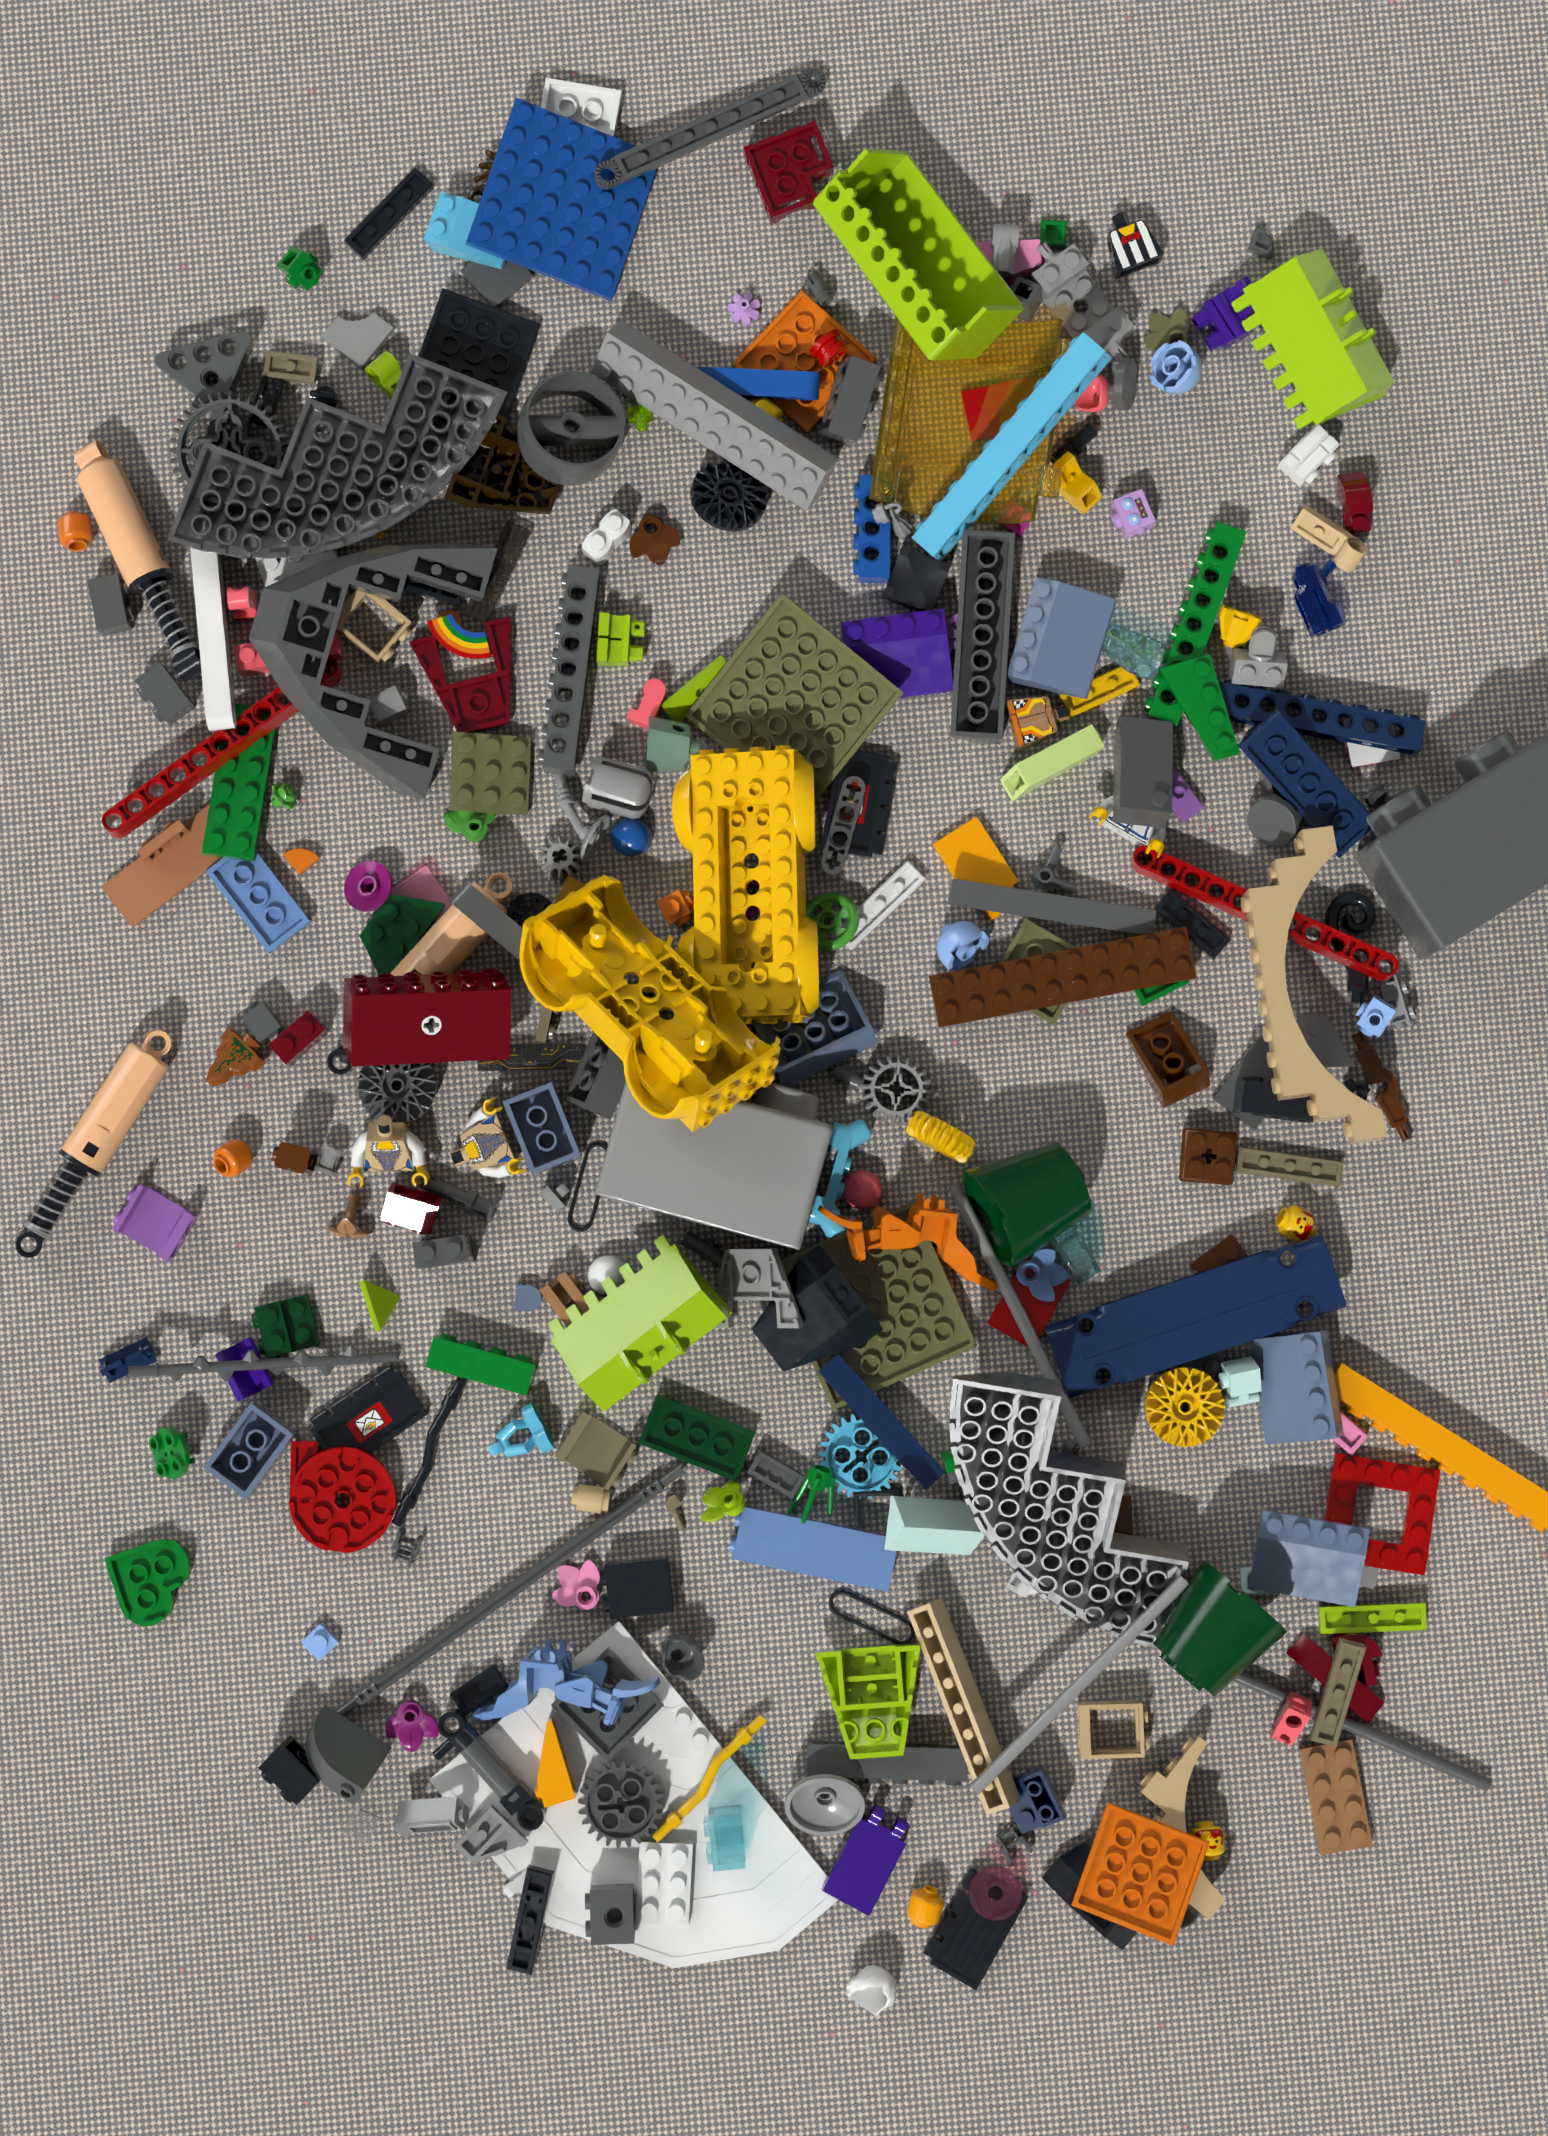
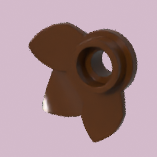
M647 515L641 519L639 531L631 536L630 554L632 558L646 554L654 564L662 566L668 558L669 547L680 545V537L677 530L672 526L664 525L660 517ZM653 524L657 529L655 532H649L647 527Z

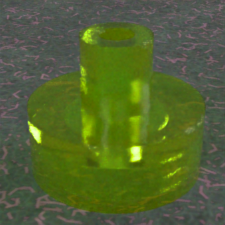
M642 405L632 406L627 409L628 422L636 424L637 431L647 430L646 423L653 421V412Z

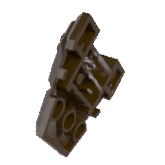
M498 414L494 424L475 454L458 474L453 472L444 498L470 508L550 515L561 485L542 478L530 468L521 454L517 431L508 424L509 420Z

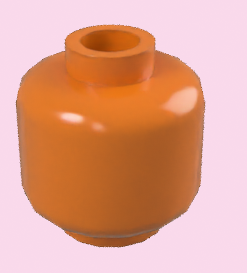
M69 511L58 519V537L62 546L76 552L86 549L92 542L91 522L86 515L78 511Z
M239 1139L228 1141L214 1152V1168L219 1174L226 1177H236L250 1168L253 1163L250 1146Z

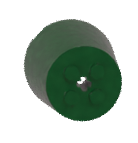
M1052 1143L974 1167L963 1173L966 1195L977 1217H981L987 1229L986 1234L997 1256L1008 1267L1019 1264L1092 1212L1091 1199L1084 1182V1175L1081 1169L1076 1166L1069 1153L1059 1143Z
M1203 1560L1152 1644L1162 1652L1159 1657L1199 1692L1204 1688L1215 1697L1278 1642L1287 1631L1245 1592L1238 1593L1229 1585L1231 1581Z

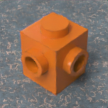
M677 890L657 901L668 925L681 927L692 921L690 917L694 916V898L687 890Z

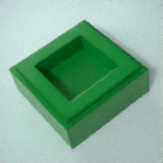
M1041 220L1040 245L1046 242L1050 248L1065 249L1067 221Z

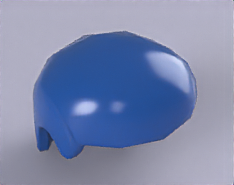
M630 818L622 819L615 824L611 832L612 845L621 855L627 857L637 856L649 850L653 841L652 829L646 821Z

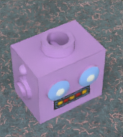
M1143 489L1132 493L1126 492L1122 497L1114 499L1111 504L1113 514H1111L1112 522L1116 529L1120 528L1124 539L1137 534H1145L1156 523Z

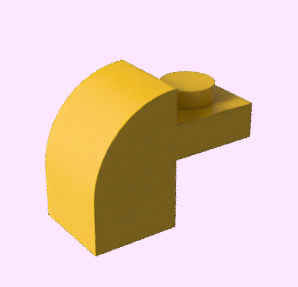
M1067 451L1049 468L1053 476L1051 482L1054 487L1081 513L1085 514L1102 498L1096 482L1081 471L1075 456Z

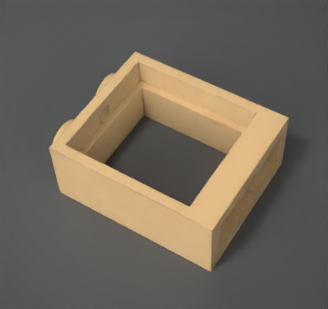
M355 590L343 604L336 629L379 665L382 660L387 662L395 653L393 647L398 641L403 643L412 633V630L409 629L412 626V622L384 598ZM367 597L401 625L378 653L344 626Z
M1140 1700L1076 1702L1078 1756L1080 1759L1145 1758V1750H1149V1736L1144 1734V1723H1148V1709L1143 1707V1703ZM1134 1709L1135 1747L1091 1748L1090 1710Z

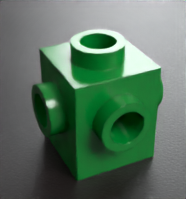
M293 246L276 265L286 275L284 280L294 289L299 287L306 291L318 283L320 275L324 272L317 265L319 261L314 255L308 251L305 253L303 250Z

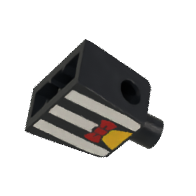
M1126 212L1118 213L1111 218L1115 229L1108 233L1106 241L1115 280L1161 263L1164 254L1143 220L1130 223Z

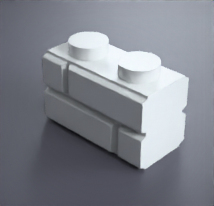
M1319 424L1315 425L1281 460L1278 466L1298 486L1301 487L1305 482L1311 484L1320 474L1317 469L1323 463L1328 466L1337 457L1338 454L1335 451L1339 443Z

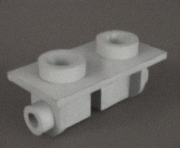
M1401 974L1393 975L1395 981H1392V978L1387 981H1381L1382 985H1380L1384 1000L1387 1002L1395 1000L1397 1010L1390 1021L1396 1030L1406 1027V1021L1408 1026L1415 1025L1414 1019L1417 1018L1416 1008L1413 1003H1409L1407 996L1410 993L1406 978L1402 979Z

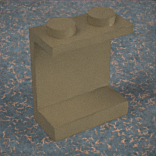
M584 1410L555 1457L562 1462L566 1461L602 1484L604 1489L609 1490L611 1486L617 1488L624 1477V1474L621 1473L624 1465L627 1463L631 1466L639 1452L635 1450L638 1445L637 1443Z

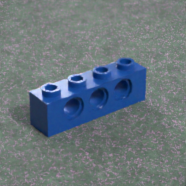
M860 475L859 483H854V499H859V508H854V524H859V534H854L853 550H858V559H853V575H858V583H888L890 579V522L877 524L872 509L868 508L865 502L869 499H875L879 503L883 502L884 506L891 503V475ZM869 524H874L879 528V531L876 534H869L865 531V527ZM867 550H875L879 556L874 560H869L865 557L864 553Z

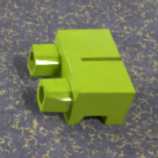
M599 612V638L596 659L598 666L629 667V662H642L644 646L630 645L631 637L645 638V622L632 620L631 615L618 616Z

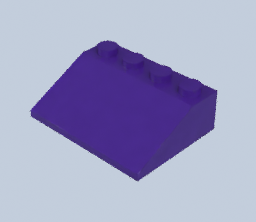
M944 608L840 622L843 643L901 689L904 693L900 698L953 691V677Z

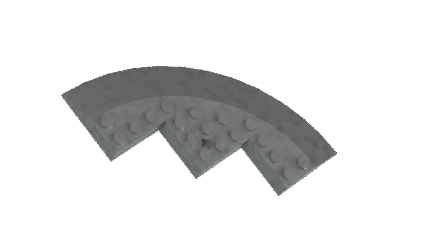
M409 353L382 426L307 397L279 470L204 441L167 540L204 552L232 557L273 559L306 556L330 551L369 538L411 515L428 503L450 483L453 472L458 474L481 445L494 424L508 392ZM324 429H327L329 437L320 439L317 432H323Z
M1013 1372L953 1376L949 1404L951 1451L955 1473L962 1488L964 1500L969 1506L982 1534H985L997 1556L1014 1570L1017 1578L1039 1592V1596L1042 1599L1050 1600L1057 1605V1609L1071 1618H1080L1086 1621L1088 1626L1094 1629L1098 1627L1110 1632V1635L1118 1637L1179 1575L1185 1579L1189 1565L1187 1544L1114 1532L1126 1482L1124 1463L1049 1451L1061 1401L1060 1380ZM1181 1594L1133 1640V1643L1157 1648L1152 1642Z

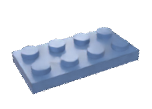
M256 852L255 862L223 857L206 870V873L269 954L311 923L258 852Z

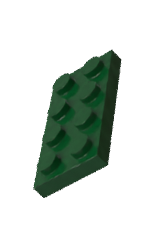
M657 1394L638 1444L737 1482L756 1432Z

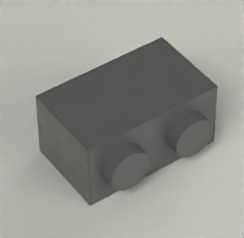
M119 574L87 580L97 631L103 636L132 630L131 621H135V615L132 606H128L127 596H130V591Z
M160 661L135 679L139 686L136 691L145 702L151 701L155 707L151 711L160 722L165 720L171 726L195 708Z

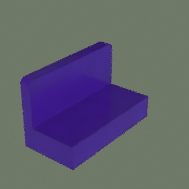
M252 1337L215 1354L218 1361L243 1360L247 1351L253 1350L258 1358L262 1359ZM268 1369L234 1371L228 1381L237 1402L257 1394L274 1384Z

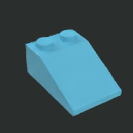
M440 192L423 240L433 252L503 269L506 260L465 245L479 204L464 197Z

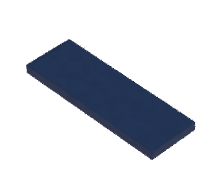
M1277 709L1237 745L1289 804L1301 814V817L1311 828L1333 826L1337 847L1335 855L1338 858L1371 830L1366 821L1367 815L1370 814L1368 810Z

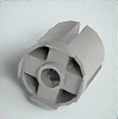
M596 755L590 768L595 770L591 771L588 783H585L582 797L584 805L630 819H639L646 812L651 801L654 788L652 774L647 769Z

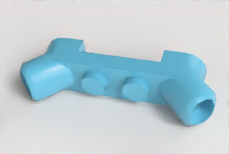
M861 1119L849 1125L834 1123L828 1149L838 1151L826 1196L824 1198L815 1195L808 1219L809 1223L820 1225L826 1237L833 1238L846 1230V1227L830 1220L817 1209L822 1205L831 1212L841 1216L835 1205L836 1198H842L845 1183H841L842 1174H848L852 1158L847 1157L848 1152L871 1138L869 1127Z

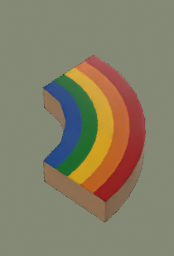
M452 613L427 620L433 636L450 652L470 659L492 657L484 631L472 632L462 628L456 623Z

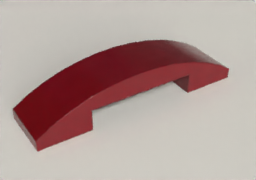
M1302 1633L1286 1654L1325 1686L1333 1658ZM1357 1679L1349 1708L1369 1723L1385 1702Z

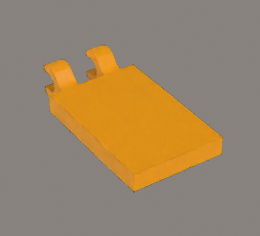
M977 816L932 845L954 879L1014 888L1013 886L1019 882ZM984 910L991 922L1001 914L1000 912Z

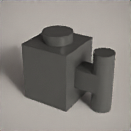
M1017 276L1013 285L1009 286L1024 306V310L1017 318L1030 323L1041 304V285Z

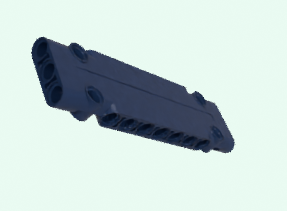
M1322 1234L1271 1251L1258 1252L1095 1307L1096 1309L1080 1313L1079 1315L1044 1327L1070 1399L1100 1388L1109 1387L1118 1382L1132 1381L1291 1328L1296 1323L1311 1320L1314 1317L1347 1307L1327 1245ZM1286 1250H1290L1294 1254V1260L1289 1265H1284L1280 1259L1281 1254ZM1302 1301H1308L1311 1304V1311L1307 1315H1301L1298 1312V1305ZM1082 1318H1090L1093 1321V1328L1088 1332L1081 1331L1078 1327L1079 1321ZM1100 1368H1106L1110 1371V1378L1105 1382H1100L1096 1379V1372Z

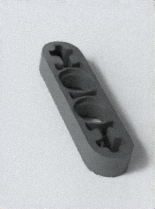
M857 776L848 777L842 785L823 852L821 867L830 876L838 875L844 869L863 802L865 783ZM853 782L858 783V788L861 789L860 792H855L853 801H858V805L850 801H842L843 797L847 800L849 799L850 790L846 787L852 786ZM843 807H850L854 810V817L851 820L846 821L840 817L839 812ZM836 832H844L847 835L848 839L844 845H836L833 842L832 837ZM829 847L836 851H845L844 855L838 852L837 863H840V866H835L834 870H830L829 864L825 863L826 860H831L833 856V851H828Z

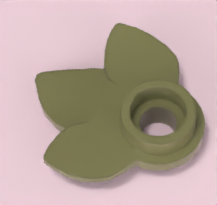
M1177 308L1170 319L1160 314L1151 313L1149 318L1151 334L1143 339L1145 345L1155 352L1163 344H1171L1173 340H1180L1189 345V338L1186 334L1190 328V320L1187 314L1181 308Z

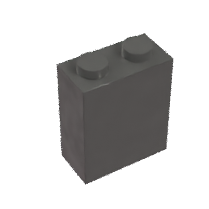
M470 1235L412 1243L416 1269H429L475 1262L472 1236Z

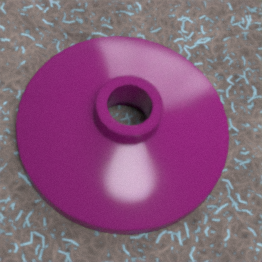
M364 861L356 865L347 875L344 884V895L349 905L362 912L373 911L381 907L391 893L392 878L390 872L384 865L376 861Z

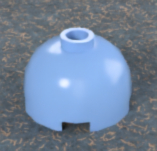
M1178 340V342L1172 344H1163L1151 359L1150 363L1153 367L1152 375H1149L1150 380L1155 387L1171 395L1186 393L1193 389L1201 378V358L1193 347L1183 341Z
M959 921L953 924L949 923L940 931L941 935L938 938L936 950L938 958L949 971L951 969L954 971L963 970L976 961L972 957L980 948L985 951L989 943V937L972 922Z

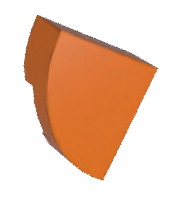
M292 849L283 854L300 876L320 860L315 853L306 849Z

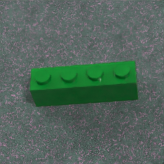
M441 1333L440 1337H433L425 1365L426 1368L526 1396L529 1395L537 1364L532 1363V1357L517 1354L516 1358L506 1355L507 1350L492 1347L491 1351L481 1348L482 1343L467 1340L466 1344L456 1341L457 1336L447 1333Z

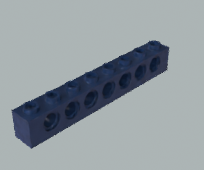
M1224 680V683L1219 682L1229 719L1232 722L1259 726L1277 709L1301 735L1343 743L1348 742L1417 756L1421 751L1426 720H1420L1418 715L1404 714V716L1394 715V712L1388 709L1372 711L1368 710V707L1365 705L1353 704L1351 707L1342 705L1341 701L1335 699H1327L1324 702L1316 700L1315 696L1302 694L1301 697L1292 696L1291 692L1278 689L1275 692L1266 691L1263 686H1239V684H1232L1231 680ZM1235 698H1245L1247 700L1248 706H1237L1235 703ZM1262 702L1271 703L1273 711H1263L1260 704ZM1289 706L1297 708L1299 716H1289L1286 708ZM1312 712H1321L1325 720L1323 722L1315 721L1312 717ZM1345 716L1349 718L1350 726H1341L1338 722V717ZM1364 721L1374 722L1376 731H1367L1364 727ZM1390 726L1399 727L1402 735L1399 737L1393 736L1390 732Z

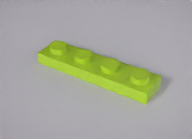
M1425 1602L1360 1604L1355 1607L1346 1605L1318 1606L1320 1634L1427 1630Z

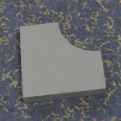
M373 312L367 318L359 321H347L337 316L321 336L350 361L363 369L395 330Z

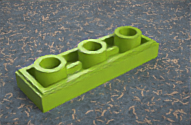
M721 655L661 704L671 721L681 722L685 718L691 707L727 662Z

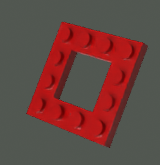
M1334 1453L1324 1520L1352 1525L1358 1484L1408 1492L1401 1544L1369 1539L1364 1566L1425 1576L1440 1470Z

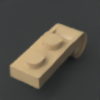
M1307 505L1304 506L1290 528L1334 556L1336 566L1345 572H1353L1367 552V547L1361 540Z

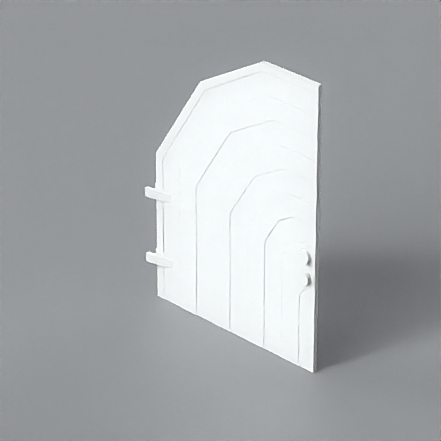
M620 1621L615 1623L571 1660L573 1671L593 1663L609 1647L641 1680L659 1677L661 1683L652 1691L664 1703V1706L608 1763L551 1706L557 1698L555 1692L549 1688H540L537 1693L538 1696L528 1706L502 1718L481 1735L519 1780L522 1779L534 1793L531 1799L537 1800L534 1787L538 1786L537 1778L546 1723L549 1718L554 1717L577 1792L575 1799L546 1807L545 1818L541 1826L536 1830L529 1831L519 1825L517 1820L518 1811L511 1816L499 1802V1797L461 1754L457 1755L429 1779L443 1798L458 1797L468 1805L469 1819L466 1822L468 1829L493 1805L529 1840L525 1846H519L505 1851L503 1854L491 1856L510 1879V1882L504 1886L503 1892L508 1898H511L517 1891L522 1894L528 1865L555 1871L544 1923L549 1927L591 1940V1937H586L585 1923L586 1920H590V1910H585V1893H590L591 1885L634 1884L636 1916L639 1844L635 1839H632L631 1847L628 1848L626 1842L622 1841L620 1847L617 1848L616 1840H612L609 1846H606V1837L603 1836L599 1841H596L598 1832L588 1833L591 1824L582 1825V1820L587 1815L578 1813L579 1809L585 1807V1805L578 1803V1798L586 1797V1795L580 1792L581 1787L589 1788L585 1778L594 1779L593 1769L601 1773V1764L603 1762L610 1768L612 1759H615L618 1766H621L623 1758H626L627 1766H631L635 1760L637 1761L636 1769L638 1770L646 1765L644 1774L647 1776L654 1772L655 1775L652 1783H661L656 1792H664V1797L658 1799V1802L664 1803L665 1807L657 1809L663 1817L662 1819H654L659 1827L666 1821L665 1817L672 1810L675 1812L698 1790L711 1760L723 1749ZM729 1757L720 1766L706 1798L682 1819L683 1823L676 1830L673 1828L660 1840L693 1843L689 1926L635 1923L634 1944H608L606 1946L672 1968L779 1951L837 1902L838 1899L821 1890L828 1877L827 1874L734 1760ZM628 1781L624 1785L625 1790L629 1793H636L639 1790V1785L635 1781ZM603 1786L598 1790L599 1795L604 1799L613 1796V1791L610 1787ZM619 1797L617 1803L611 1805H599L598 1809L602 1810L613 1805H620L621 1809H625L626 1803L635 1801L641 1802L644 1801L645 1798L638 1797L634 1800L625 1802L622 1800V1797ZM633 1808L630 1810V1816L635 1820H640L644 1817V1811L641 1808ZM527 1809L524 1812L526 1819L529 1821H535L539 1818L535 1809ZM607 1813L603 1817L608 1825H615L618 1822L617 1816L613 1813ZM650 1827L648 1828L651 1834L656 1830ZM641 1834V1840L656 1841L652 1836L648 1838ZM612 1908L608 1911V1916L613 1920H618L623 1916L622 1912L617 1908Z

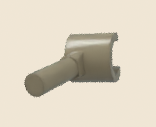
M672 1493L665 1499V1505L674 1517L679 1531H683L685 1526L677 1511L682 1502L675 1493Z

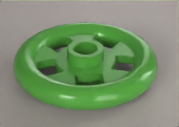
M825 893L815 897L806 905V917L816 921L817 928L820 931L818 933L819 951L839 949L846 945L856 934L859 926V912L855 903L847 896L839 893ZM834 903L843 906L839 913L832 910ZM819 907L823 908L824 910L819 913L817 918L812 915ZM843 918L849 919L847 928H841ZM834 920L831 925L826 926L828 921ZM836 933V939L826 941V935Z

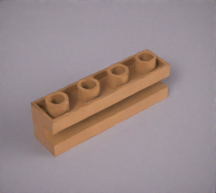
M564 1271L554 1281L539 1291L567 1327L572 1323L566 1313L567 1308L575 1304L583 1315L589 1310V1307L583 1298V1292L579 1288L582 1286L580 1280L574 1273L569 1275L567 1271Z

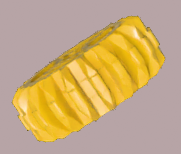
M915 1111L913 1117L911 1116L907 1123L906 1132L909 1136L957 1162L966 1163L974 1151L976 1143L973 1138L928 1113Z

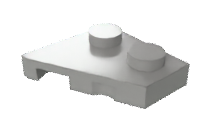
M1327 1015L1299 1016L1300 1030L1308 1046L1325 1068L1353 1067V1062Z
M491 1805L458 1839L454 1846L472 1864H475L491 1856H497L516 1847L525 1846L529 1840Z

